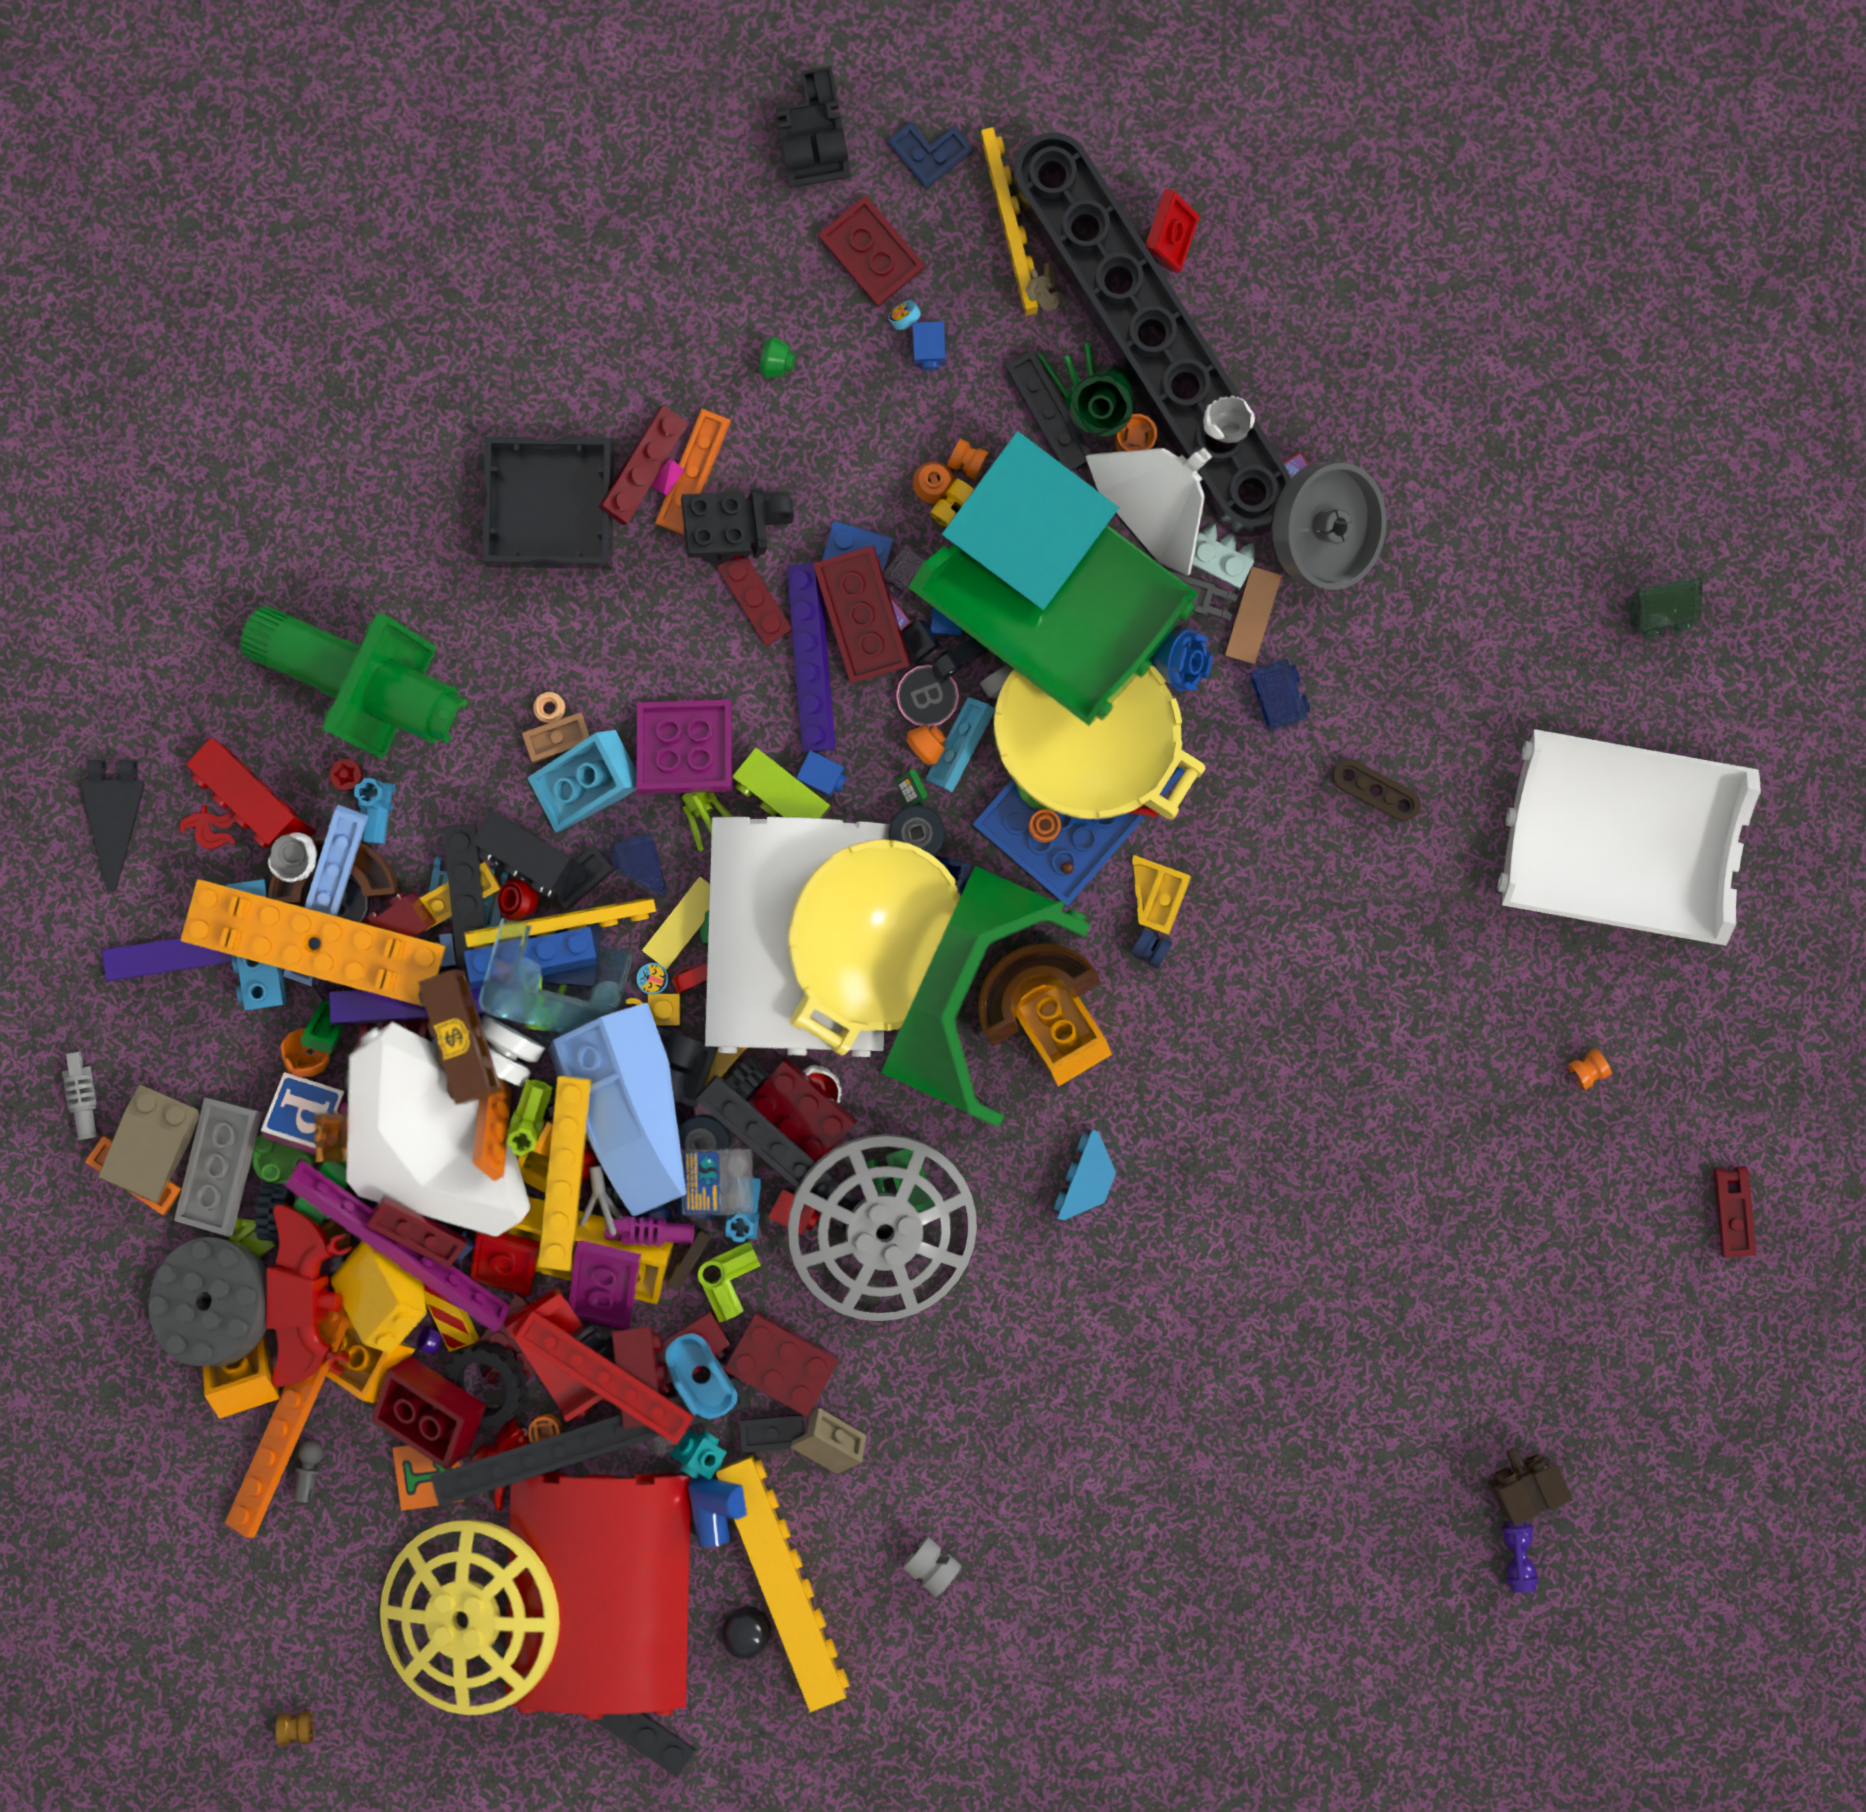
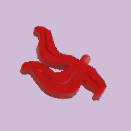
M202 805L201 813H194L180 822V831L184 834L187 828L196 827L195 840L206 849L213 850L228 842L231 845H235V840L230 834H214L209 825L212 823L219 828L228 829L235 822L232 818L235 812L230 809L225 815L218 817L214 814H208L207 806Z

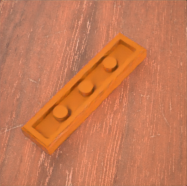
M701 409L679 463V466L685 471L665 497L655 521L656 525L685 536L681 496L682 494L702 493L731 423L730 419Z

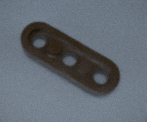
M1353 759L1343 760L1335 766L1332 779L1340 790L1398 821L1411 820L1419 813L1421 807L1420 799L1410 789ZM1345 770H1350L1353 773L1354 778L1352 781L1348 782L1343 779L1342 775ZM1372 785H1377L1381 788L1379 796L1375 797L1370 793ZM1400 800L1408 802L1409 808L1407 811L1399 810L1398 802Z

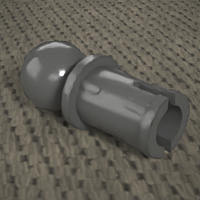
M309 1440L304 1442L298 1450V1457L302 1462V1466L295 1467L297 1475L292 1500L304 1503H312L316 1477L320 1474V1470L314 1468L323 1457L321 1444Z

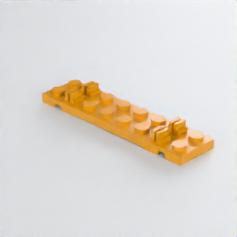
M197 879L180 940L420 1006L422 1004L419 999L420 987L418 982L439 975L447 947ZM313 937L320 940V947L316 950L311 949L309 946V940Z

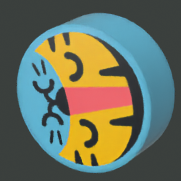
M908 300L897 305L890 312L888 319L896 330H905L917 322L921 311L914 301Z
M648 963L642 966L637 973V984L647 994H659L668 985V973L659 964Z

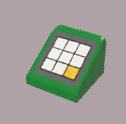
M912 769L895 780V784L907 807L927 800L928 794L916 770Z

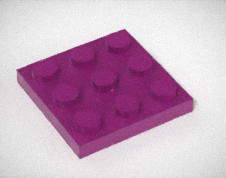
M731 700L637 702V793L732 791Z

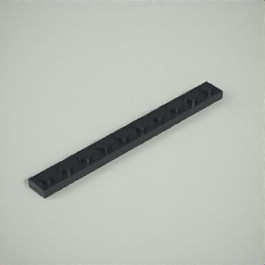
M738 1378L729 1379L736 1389L738 1398L736 1405L726 1414L748 1407L741 1381ZM681 1395L669 1399L692 1414ZM621 1414L431 1475L430 1478L438 1505L442 1507L661 1435L648 1426L624 1429ZM696 1414L690 1426L710 1419Z

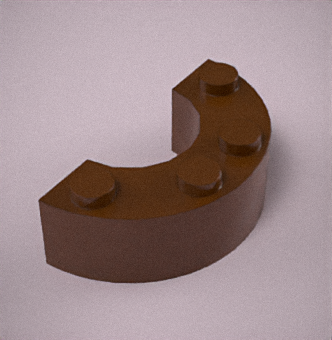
M326 836L312 839L316 847L317 857L316 866L309 876L301 881L287 882L280 880L273 874L268 898L293 905L306 903ZM360 842L350 874L360 884L363 896L372 899L395 897L401 893L398 878L389 862L375 849Z
M1041 943L1028 945L1003 957L987 975L979 997L980 1022L992 1047L1019 1031L1016 1022L1017 1006L1021 998L1031 989L1041 985H1055L1066 990L1075 999L1101 983L1098 973L1082 955L1067 947L1056 944Z

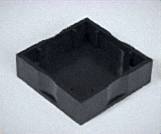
M485 437L484 483L487 502L483 516L482 562L487 567L612 569L613 518L598 508L614 482V444L610 438H564L544 441L530 437Z

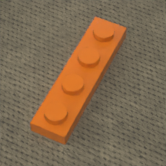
M499 1078L502 1092L479 1100L472 1163L492 1181H496L504 1176L512 1095L509 1085Z

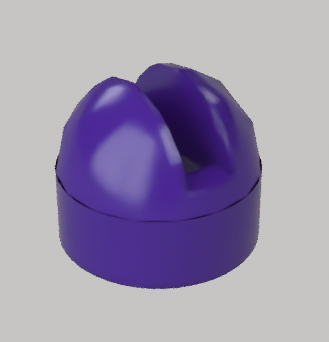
M430 1326L424 1327L417 1340V1349L430 1354L440 1351L441 1348L437 1346L439 1342H444L439 1330Z

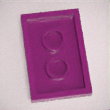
M578 1240L575 1249L569 1305L578 1319L629 1330L633 1316L641 1254Z

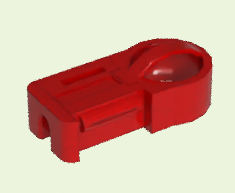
M708 962L698 967H684L676 972L671 981L677 994L691 989L690 987H696L707 982ZM693 968L681 975H678L681 971L685 969Z

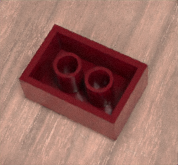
M756 1312L724 1371L808 1417L836 1367L839 1357L763 1314Z
M409 1356L388 1369L371 1420L447 1470L468 1456L486 1405L425 1364Z

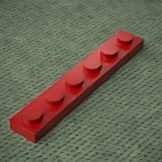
M535 1311L531 1312L514 1338L675 1445L679 1443L695 1416Z

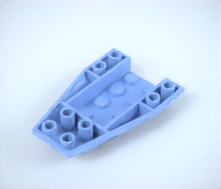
M644 1003L602 1016L554 1039L548 1051L557 1077L562 1075L592 1079L586 1140L619 1197L633 1217L686 1195L669 1061L649 1004Z

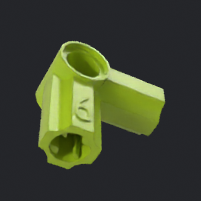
M526 1079L517 1111L514 1110L508 1128L507 1144L510 1145L513 1154L524 1156L527 1152L534 1151L535 1144L545 1121L543 1116L552 1091V1086L545 1082Z
M750 1241L713 1258H707L698 1266L699 1282L702 1284L719 1323L744 1312L730 1280L761 1266ZM715 1265L719 1267L721 1275L717 1280L708 1281L703 1277V1271L707 1266Z

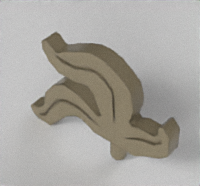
M1054 262L1045 264L1044 276H1038L1036 269H1032L1031 275L1033 279L1029 280L1026 288L1029 300H1038L1040 306L1046 311L1056 309L1058 304L1064 301L1063 296L1058 291L1051 294L1048 292L1049 289L1054 288L1056 285L1054 273L1056 264Z

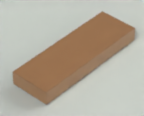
M1251 567L1224 657L1255 665L1282 575Z

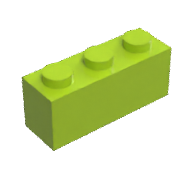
M758 748L752 751L733 775L734 780L738 782L735 788L747 798L755 795L762 801L759 807L772 817H775L778 813L781 817L823 819L831 808L827 802Z

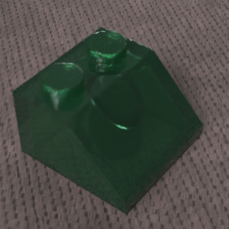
M1702 577L1639 589L1627 597L1626 604L1633 635L1643 634V639L1662 635V629L1673 627L1674 633L1693 629L1692 623L1699 621L1702 617Z

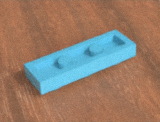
M967 698L944 742L946 748L938 763L932 765L925 779L926 781L953 792L988 726L995 708L976 699Z

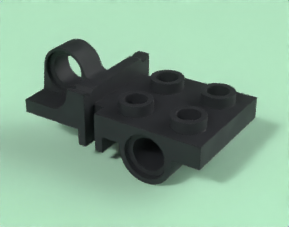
M826 66L801 71L806 103L776 108L778 121L782 119L787 121L779 123V130L790 188L851 177L840 112L831 113V110L839 109L832 67Z
M752 488L747 500H745L744 492L682 494L681 496L687 558L702 557V560L707 563L726 562L731 560L733 556H743V559H748L751 550H753L754 558L765 555L768 548L765 525L792 524L794 518L793 502L789 492L768 493L764 492L762 488Z
M657 1027L669 1061L674 1101L697 1108L699 1103L695 1100V1096L705 1087L718 1048L705 1046L703 1042Z

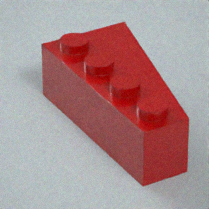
M213 737L187 762L186 765L194 772L191 778L203 789L209 787L214 792L211 796L212 799L222 808L226 809L229 806L235 812L232 818L244 829L250 827L255 832L252 836L253 839L266 850L270 846L272 847L274 842L281 836L298 832L311 838L317 832L310 824L296 817L298 813L278 796L274 797V791L257 776L253 777L254 772Z

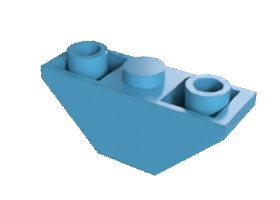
M1090 1129L1089 1135L1086 1133L1082 1134L1076 1149L1083 1153L1081 1159L1079 1158L1077 1164L1071 1162L1065 1180L1070 1182L1067 1194L1059 1192L1053 1208L1058 1211L1056 1217L1063 1221L1105 1203L1116 1175L1099 1132Z

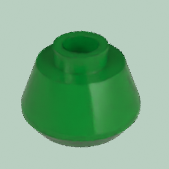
M775 336L766 340L759 366V372L765 379L784 377L787 371L792 372L796 354L791 353V346Z

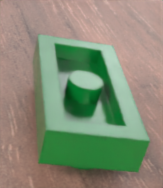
M323 997L302 1034L301 1046L332 1054L347 1025H331L329 998Z

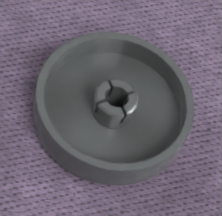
M1326 461L1313 463L1302 468L1284 487L1274 512L1271 527L1273 542L1282 567L1290 577L1304 586L1340 590L1354 585L1367 575L1381 553L1386 535V508L1383 496L1376 482L1366 471L1356 465Z
M213 1237L197 1238L188 1241L171 1252L158 1269L149 1296L150 1322L159 1344L174 1359L192 1366H226L239 1361L249 1354L259 1343L267 1329V1269L259 1256L242 1243ZM202 1299H211L212 1302L206 1301V1300H202Z

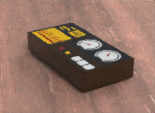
M701 1228L698 1229L694 1236L693 1244L688 1245L667 1279L668 1287L679 1291L710 1240L708 1232Z

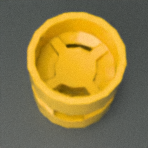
M956 479L946 491L947 498L939 499L930 510V516L938 524L946 528L957 514L951 509V506L954 505L959 510L974 489L964 481Z

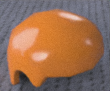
M300 1028L289 1033L281 1043V1055L285 1068L292 1075L301 1078L314 1077L324 1072L330 1062L329 1053L312 1049L314 1053L310 1055L306 1052L310 1048L301 1046V1037L306 1028Z

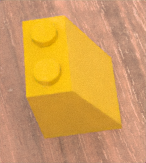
M365 1241L358 1245L330 1278L335 1292L342 1295V1305L364 1345L391 1354L427 1314L423 1282L408 1271L401 1269L399 1265L382 1253L374 1250Z

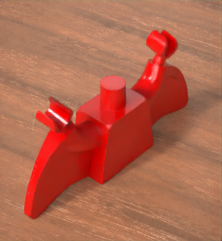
M285 1204L276 1205L274 1207V1217L279 1234V1251L276 1260L277 1265L267 1268L266 1328L275 1329L278 1357L272 1376V1384L275 1387L296 1384L309 1378L319 1371L327 1360H330L329 1368L333 1373L342 1374L346 1370V1367L339 1364L337 1359L348 1363L350 1360L349 1352L346 1350L334 1352L333 1347L322 1338L318 1323L327 1320L328 1311L338 1312L343 1301L340 1293L329 1292V1278L326 1274L320 1272L322 1262L332 1257L334 1253L343 1255L351 1251L352 1247L343 1250L338 1246L339 1239L345 1238L348 1235L340 1234L330 1241L323 1229L309 1216Z

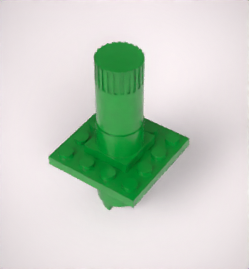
M263 605L257 611H254L242 631L240 649L246 658L317 689L322 694L335 699L333 706L325 714L323 730L380 759H384L398 729L429 743L441 741L448 744L452 736L448 734V730L455 719L458 708L465 709L469 701L460 697L455 687L424 674L434 655L436 646L392 618L377 612L375 619L368 624L362 646L348 639L335 636L268 605Z

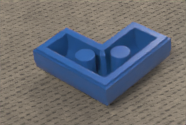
M698 1476L697 1479L693 1478L689 1482L688 1488L698 1545L714 1547L730 1541L726 1517L740 1519L747 1515L743 1486L712 1478L709 1480L702 1476Z

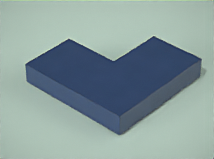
M910 121L887 140L888 145L926 190L974 152L973 147L955 126L930 145Z

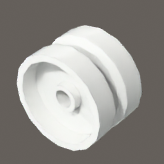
M484 1015L481 1019V1024L486 1040L491 1042L488 1047L497 1077L524 1087L526 1079H529L531 1071L526 1065L516 1059L519 1057L530 1063L538 1062L545 1047L504 1023Z

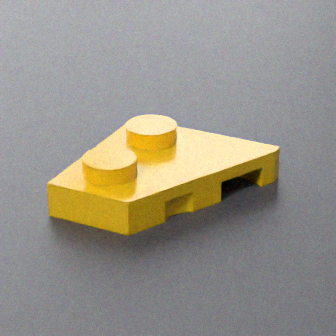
M1134 855L1132 862L1134 866L1139 925L1169 935L1191 876Z

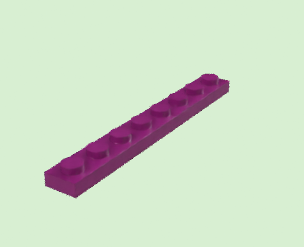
M300 1160L284 1185L293 1191L295 1195L302 1197L319 1209L321 1213L329 1216L346 1228L348 1232L355 1234L372 1246L374 1250L382 1253L399 1265L401 1269L408 1271L425 1283L427 1287L448 1299L454 1306L461 1308L471 1315L480 1324L488 1327L493 1332H496L502 1326L510 1308L508 1304L454 1266L448 1268L367 1227L366 1219L373 1211L371 1208L304 1161Z

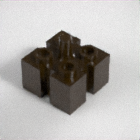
M1517 1447L1506 1451L1514 1471L1512 1472L1510 1467L1501 1469L1493 1474V1480L1488 1481L1502 1516L1514 1526L1537 1517L1543 1511L1552 1510L1574 1500L1557 1463L1550 1461L1546 1456L1541 1458L1539 1454L1523 1460Z

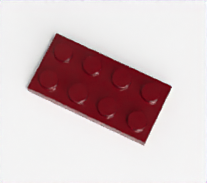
M867 546L813 563L850 684L911 666L875 546Z

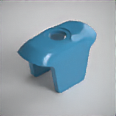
M694 1333L685 1334L676 1338L668 1346L665 1360L674 1385L694 1416L699 1414L706 1419L718 1418L728 1413L736 1405L738 1398L736 1389L701 1336ZM697 1366H706L711 1372L709 1380L705 1383H697L692 1378V1371Z

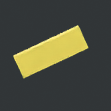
M702 877L696 880L642 950L666 970L669 969L704 924L705 913L709 910L710 884Z

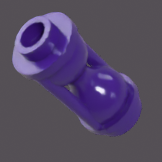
M1507 1520V1525L1501 1526V1532L1504 1533V1541L1512 1549L1514 1555L1507 1568L1508 1577L1506 1582L1510 1585L1511 1592L1516 1593L1535 1591L1536 1583L1539 1582L1536 1568L1526 1555L1527 1548L1532 1543V1531L1534 1530L1533 1524H1527L1526 1521L1514 1526Z

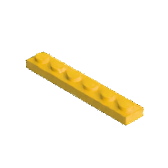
M993 127L981 130V141L1025 316L1037 314L1039 302L1038 300H1029L1026 292L1034 265L1031 255L1025 256L1023 245L1027 244L1026 232L1023 225L1018 226L1015 215L1020 214L1019 204L1016 195L1010 196L1008 185L1013 184L1009 166L1003 167L1001 155H1005L1003 140L1001 136H995Z
M648 897L464 932L467 947L473 946L474 949L493 946L492 942L505 940V943L524 940V936L535 934L537 937L556 934V930L568 928V931L586 928V925L599 923V927L613 926L618 924V919L630 917V921L645 920L649 918L648 913L656 912L654 899Z
M558 1076L538 1266L540 1268L567 1271L572 1269L592 1079Z

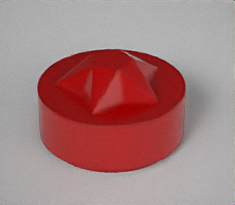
M341 759L335 762L330 770L332 784L343 791L354 790L355 785L360 784L363 778L361 767L350 759Z

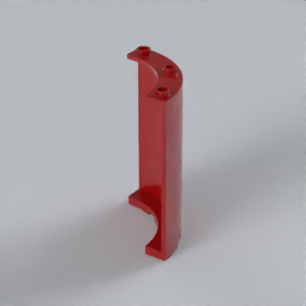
M550 1471L511 1484L509 1531L521 1538L536 1553L545 1566L554 1586L559 1611L558 1639L552 1660L535 1687L519 1701L510 1705L518 1707L519 1713H535L538 1710L583 1714L584 1719H601L603 1714L654 1712L655 1715L667 1716L673 1714V1709L686 1708L691 1504L688 1487L691 1481L690 1475L663 1472L634 1474V1478H615V1475L586 1474L585 1478L568 1477V1473ZM509 1548V1564H511L518 1556ZM526 1567L513 1579L522 1598L525 1618H544V1607L540 1591L533 1575ZM508 1597L507 1617H514L511 1601ZM507 1631L506 1653L512 1641L513 1631ZM525 1631L521 1649L510 1666L524 1680L530 1674L538 1659L544 1632ZM505 1681V1696H507L515 1689Z

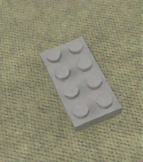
M204 1097L174 1221L221 1235L233 1236L263 1112Z

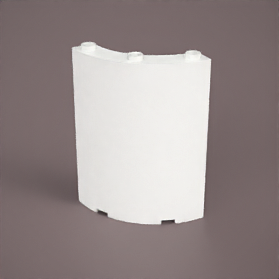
M1534 729L1530 742L1525 741L1523 745L1522 760H1524L1517 788L1514 808L1509 807L1506 815L1505 825L1510 827L1504 873L1500 874L1497 888L1498 892H1502V905L1726 946L1736 926L1737 890L1731 889L1732 872L1737 873L1740 868L1744 844L1738 842L1742 825L1749 826L1756 801L1761 792L1759 770Z
M712 817L705 1046H717L718 1053H737V1047L788 1048V1055H807V1049L833 1050L831 1045L804 1028L797 1029L790 1024V1018L805 994L796 978L790 958L789 929L792 912L803 886L823 862L848 846L870 840H889V824L861 821L854 824L843 823V820L767 817V819H750V817ZM813 1010L810 1018L837 1035L840 1034L843 1029L842 1025L818 1010ZM860 1030L849 1049L852 1050V1057H871V1051H883L884 1030Z

